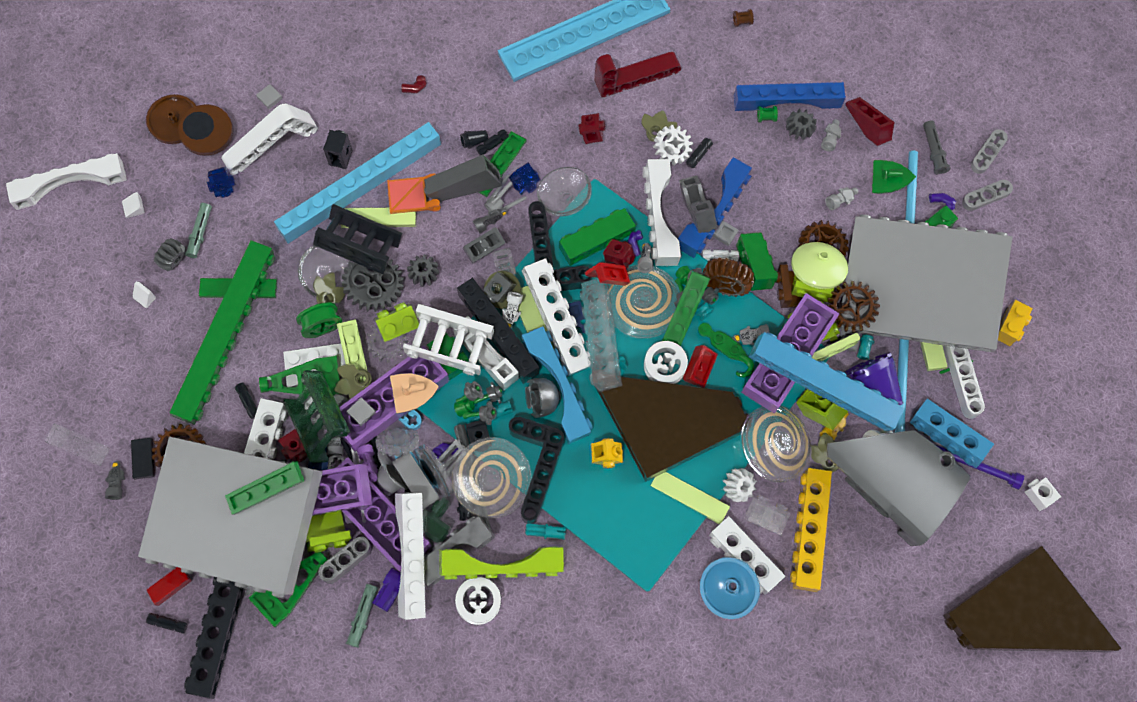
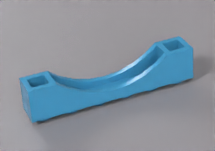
M542 326L523 334L521 340L526 350L534 360L547 368L559 385L564 405L561 429L568 444L589 436L591 433L590 429H592L589 418L585 419L582 413L584 407L581 401L576 400L574 395L576 394L575 387L566 378L568 372L564 365L561 366L558 360L560 359V354L557 348L553 349L551 345L553 340L550 332L545 331Z

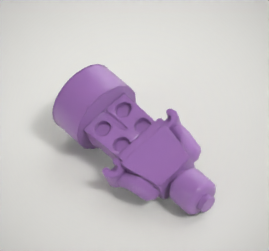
M362 445L357 449L359 459L363 460L362 464L367 465L370 481L375 482L378 479V466L374 463L372 445Z

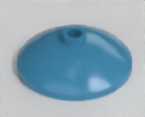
M724 557L715 560L706 567L700 580V593L705 605L711 612L725 619H738L750 613L756 606L760 596V584L755 571L746 562L733 557ZM731 583L736 584V589H732Z

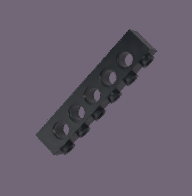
M473 277L458 286L459 298L476 321L494 326V333L490 340L502 356L518 371L521 382L525 384L528 380L538 375V364Z
M217 577L213 578L214 590L208 597L207 606L209 608L207 614H204L202 618V633L198 635L196 640V655H193L190 661L191 673L190 676H187L184 683L185 694L210 699L215 698L244 590L242 587L235 586L233 581H229V583L216 581ZM229 587L230 594L227 597H222L223 589ZM223 607L225 609L224 615L217 618V610ZM214 628H218L219 635L212 639L211 631ZM212 648L213 656L207 660L205 653L208 649ZM206 669L208 672L207 678L201 681L199 674L202 670Z

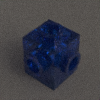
M529 162L515 170L508 177L513 183L515 190L521 195L526 192L532 193L538 188L536 185L541 181L537 171L531 167Z
M226 166L208 171L209 181L207 185L210 193L214 192L215 197L220 196L224 198L234 192L235 179L233 175H229Z

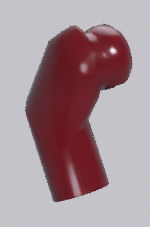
M417 76L416 82L413 84L402 83V93H419L426 87L425 76Z

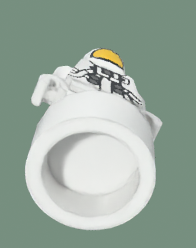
M508 292L506 299L508 301L507 309H502V317L510 328H512L513 323L518 320L521 314L517 310L522 302L523 295L517 292Z

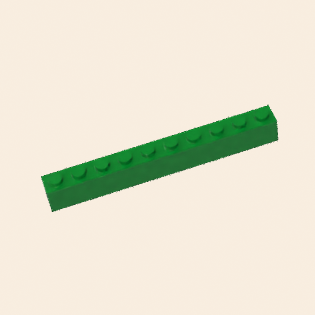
M250 240L169 412L174 418L195 425L196 421L201 420L204 412L202 408L205 403L210 401L212 396L211 389L213 385H217L220 379L218 374L221 368H224L227 364L229 351H232L235 347V338L243 330L244 318L249 316L252 309L251 303L259 295L260 289L258 287L260 282H265L267 278L266 271L274 263L275 256L272 248Z

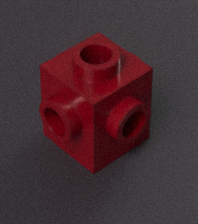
M595 113L581 116L579 132L583 136L585 144L602 142L603 131H606L605 121L601 120L600 114Z
M614 239L610 241L603 252L606 263L624 265L626 270L635 259L632 246L629 243Z
M296 429L279 439L284 448L281 452L286 460L291 459L293 462H302L311 453L308 448L311 444L305 435L301 437Z

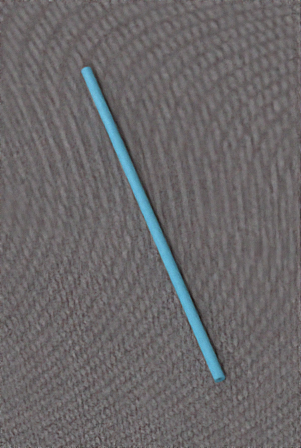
M910 151L908 169L916 176L907 185L905 220L910 221L912 224H915L917 151ZM899 339L898 381L903 404L900 406L904 409L896 425L895 433L905 431L909 340Z

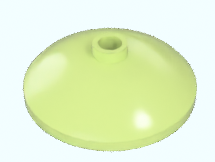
M810 242L803 244L795 250L792 256L791 265L793 272L798 279L813 288H835L843 283L848 274V263L844 255L835 247L826 243Z

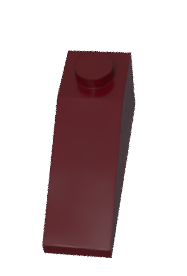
M861 97L845 103V106L866 138L877 146L892 140L894 121Z

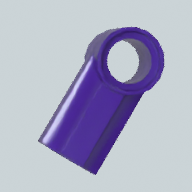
M394 568L389 570L384 578L382 588L372 602L386 612L389 611L399 593L401 573Z

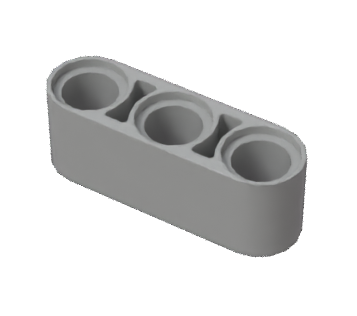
M409 451L392 462L411 493H422V510L440 499Z
M364 537L355 538L319 568L320 578L328 584L338 581L369 556L372 551L370 542ZM360 543L367 544L363 552L357 551V546ZM344 556H350V562L347 565H341V559ZM328 569H334V575L331 578H325V572Z

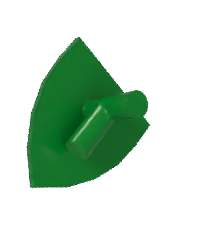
M874 160L872 193L884 194L898 191L909 185L916 176L899 163Z

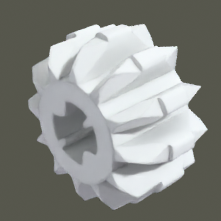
M743 468L732 469L731 473H726L727 480H723L726 486L723 490L728 498L735 502H745L748 500V497H753L752 491L757 490L754 487V484L757 482L753 479L754 474Z

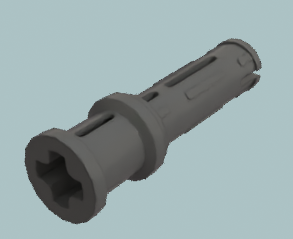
M932 120L927 121L923 124L931 149L930 159L935 166L934 173L936 175L947 173L951 168L946 161L947 154L942 150L935 122Z

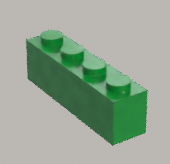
M625 208L617 209L611 212L610 216L604 219L599 218L588 227L583 226L572 235L567 234L563 236L559 241V249L569 266H572L605 249L612 239L621 241L629 237L631 232H635L636 225Z

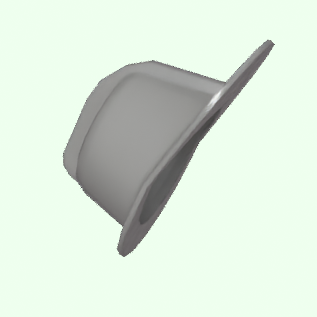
M379 451L378 458L381 466L377 473V486L386 496H391L401 488L407 490V485L398 474L392 461L386 454Z

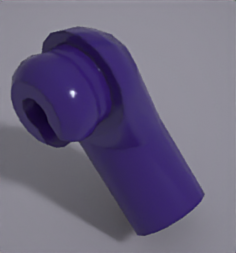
M640 230L631 232L627 242L632 246L635 257L641 255L637 245L638 240L643 239Z

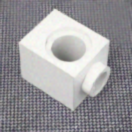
M1047 478L1040 481L1035 479L1028 484L1029 489L1025 491V494L1039 511L1047 508L1061 497ZM1038 489L1044 492V497L1039 494Z

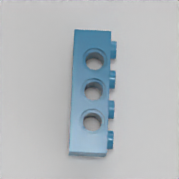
M926 399L910 421L917 430L924 432L934 442L940 443L950 453L956 454L965 463L975 468L980 465L994 445V443L929 399Z

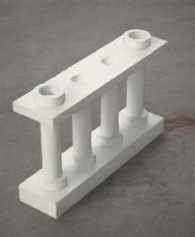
M418 304L416 314L420 323L412 346L408 344L403 345L404 352L407 353L406 355L414 359L420 357L461 369L468 375H480L481 368L479 365H476L484 339H492L494 326ZM432 321L438 323L439 328L431 351L419 347L427 324ZM452 327L458 332L450 356L438 354L446 329ZM469 332L475 334L476 340L469 361L465 362L458 360L457 357L464 336Z

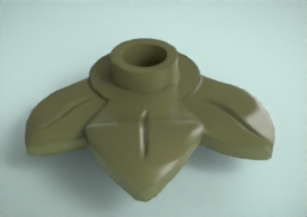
M664 110L659 111L653 117L644 114L641 120V124L646 130V136L650 141H653L657 136L653 135L652 132L658 133L665 126L669 129L671 125L674 126V129L677 128V122H668Z
M328 273L323 278L316 276L313 288L317 294V304L341 302L345 295L343 293L344 288L336 287L334 273Z
M354 365L340 366L337 368V371L342 376V379L334 390L342 395L349 394L351 399L371 384L372 376L367 370H358ZM361 376H365L366 380L363 383L359 382V378Z
M824 433L819 439L818 446H809V454L814 462L822 465L824 470L835 472L839 468L834 463L830 466L828 464L829 458L827 457V444L835 441L829 434Z

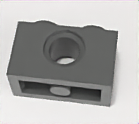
M494 227L465 245L463 250L471 263L474 264L503 246L506 242L498 229Z

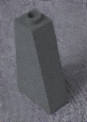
M483 154L424 179L426 196L432 200L438 199L439 202L502 186L499 170Z

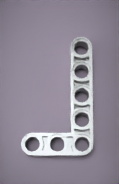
M281 104L224 153L222 160L230 174L236 175L238 171L242 172L286 132L291 131L308 137L310 133L314 134L318 127L308 112L289 104Z
M942 345L961 411L966 418L974 419L984 411L985 405L969 351L965 348ZM954 351L958 352L960 354V357H957L954 354ZM959 369H962L965 372V375H962L959 372ZM964 387L969 388L970 391H971V394L967 393V392L965 391ZM970 405L975 407L976 412L970 409Z

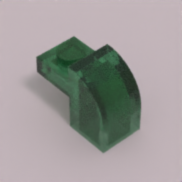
M444 497L433 504L431 508L433 511L431 513L425 508L422 512L423 531L435 544L443 542L451 532L450 526L440 520L451 506L450 501Z

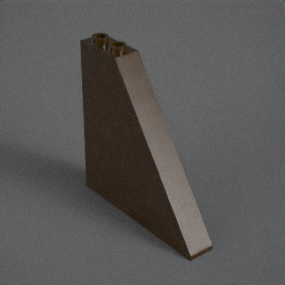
M598 373L592 375V382L645 482L749 431L751 428V418L747 413L743 412L741 408L742 403L738 396H734L733 392Z
M1043 546L1031 551L943 615L946 619L944 620L946 626L950 630L955 631L960 645L968 650L1115 652L1122 649Z

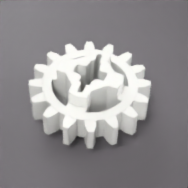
M673 125L669 129L665 126L662 131L660 130L653 140L656 142L653 148L658 149L655 155L660 154V159H669L672 161L673 166L677 162L679 164L683 163L684 160L690 157L688 154L692 152V149L689 147L693 145V142L688 141L691 136L685 135L686 130L681 132L680 126L674 129Z

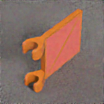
M436 174L416 178L387 180L390 214L425 210L439 211V200L433 199L427 202L424 191V179Z

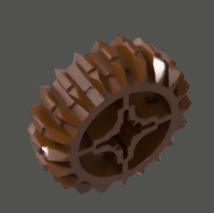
M820 220L818 224L813 222L811 226L805 227V230L800 234L801 237L798 239V243H800L798 247L810 243L809 239L814 235L815 242L826 243L831 246L836 244L837 250L846 257V253L849 250V247H847L849 240L845 239L846 234H841L842 228H836V223L831 226L829 221L823 224L822 220Z
M712 259V261H708L703 269V273L710 278L707 287L718 288V293L722 295L725 294L729 297L731 295L738 297V295L744 296L753 287L754 273L752 269L747 268L746 264L734 261V259Z
M851 281L850 287L844 282V289L837 286L836 289L839 293L832 291L831 294L834 298H828V302L831 305H827L839 313L834 322L839 321L837 328L840 329L842 325H845L844 331L847 332L848 328L852 327V333H855L856 327L862 332L863 324L865 327L870 328L868 321L875 323L876 319L873 316H878L879 312L874 309L880 308V304L875 303L879 298L872 297L875 291L871 290L868 293L869 285H866L863 289L861 288L862 282H859L858 286H854V281ZM852 293H858L864 296L866 300H858L854 298ZM846 294L847 303L842 308L837 309L839 299ZM850 302H852L854 306H859L856 307V313L855 311H853L852 308H848L850 307ZM869 305V313L861 319L859 311ZM840 314H850L855 321L846 320Z
M179 424L178 428L175 425H171L170 431L164 428L165 434H158L159 441H153L157 447L152 448V452L156 453L152 456V459L156 461L155 465L157 467L162 466L169 437L186 436L190 437L188 441L205 445L207 443L202 440L204 436L201 433L198 434L199 431L196 428L192 429L190 425L184 428L183 424Z

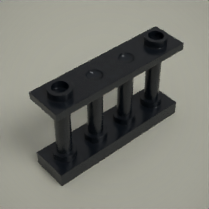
M333 204L329 219L332 221L326 230L318 227L315 232L313 245L384 274L390 258L386 254L391 246L399 247L403 233ZM338 224L349 227L344 237L333 233ZM356 231L367 235L361 245L351 241ZM374 238L384 242L379 252L368 248Z

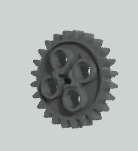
M389 260L384 274L376 271L370 272L367 270L368 268L349 261L348 267L344 268L345 274H342V280H344L342 281V287H345L343 293L348 294L347 300L353 299V306L359 303V309L366 306L367 312L370 310V307H373L375 312L377 307L384 310L385 304L391 307L392 302L396 303L397 297L401 296L400 290H403L404 286L401 284L404 278L400 277L402 271H397L398 264L392 266L393 260ZM388 279L390 283H384L382 280ZM356 281H361V282H363L364 284H362V285H357L355 282H356ZM375 292L378 296H371L370 293Z

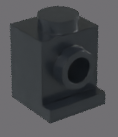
M479 420L466 424L471 447L480 442L490 440L485 421ZM482 433L481 438L475 437L476 434ZM491 441L478 446L474 450H477V452L487 450L491 446Z

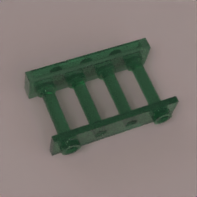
M305 370L301 375L306 384L302 393L297 399H284L283 402L310 462H328L329 459L324 450L334 436L347 437L350 430L322 371ZM311 395L313 402L306 410L303 403ZM318 410L320 417L313 425L310 418ZM325 425L327 433L320 441L317 433Z

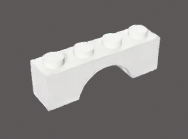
M453 328L454 335L456 336L458 331ZM468 332V334H465L462 344L471 353L476 336ZM484 339L477 361L503 390H506L519 379V373L506 358L496 352L489 342Z

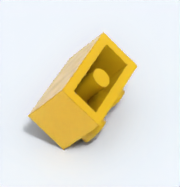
M1017 300L1012 302L1000 322L998 340L1008 346H1011L1016 341L1019 342L1025 333L1022 331L1024 326H1027L1032 319L1030 313L1033 308Z

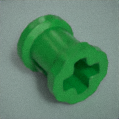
M777 106L772 108L757 107L758 122L765 120L777 122Z

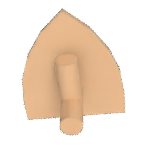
M411 373L391 375L390 379L396 414L408 412L424 405L435 394L439 386L421 375Z

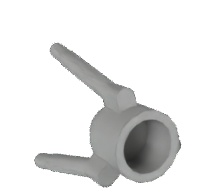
M506 175L502 180V186L497 187L484 204L489 212L503 208L502 205L504 203L500 198L512 185V182H509L503 188L510 177L509 175ZM526 196L504 206V208L509 209L526 199Z

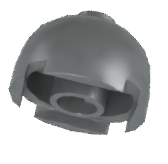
M545 378L528 380L527 383L530 384L529 387H525V399L528 409L532 407L534 412L531 415L539 418L553 413L561 397L559 389L550 380Z

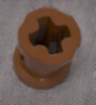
M752 9L743 12L733 11L734 26L738 27L741 24L748 23L753 25L754 16Z

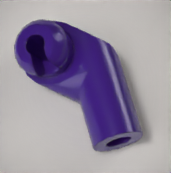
M945 193L929 194L930 203L942 202L946 203L945 206H948L950 210L955 209L956 200Z
M441 443L431 452L432 458L438 460L451 444ZM458 447L451 453V455H453L458 450Z

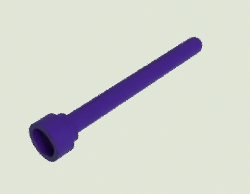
M937 446L943 452H949L947 449ZM952 454L955 461L970 466L962 458ZM980 463L975 468L1007 481L1010 487L1018 490L1024 481V475L1017 472L1009 474L983 463Z

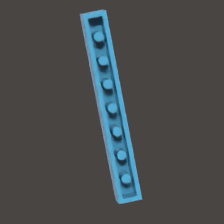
M764 332L758 336L749 358L886 432L896 428L904 409L898 405L897 401L881 396V393L877 390L864 387L862 382L846 377L847 375L842 371H835L829 368L827 363L813 359L809 353L794 349L795 347L788 342L783 343L772 333Z

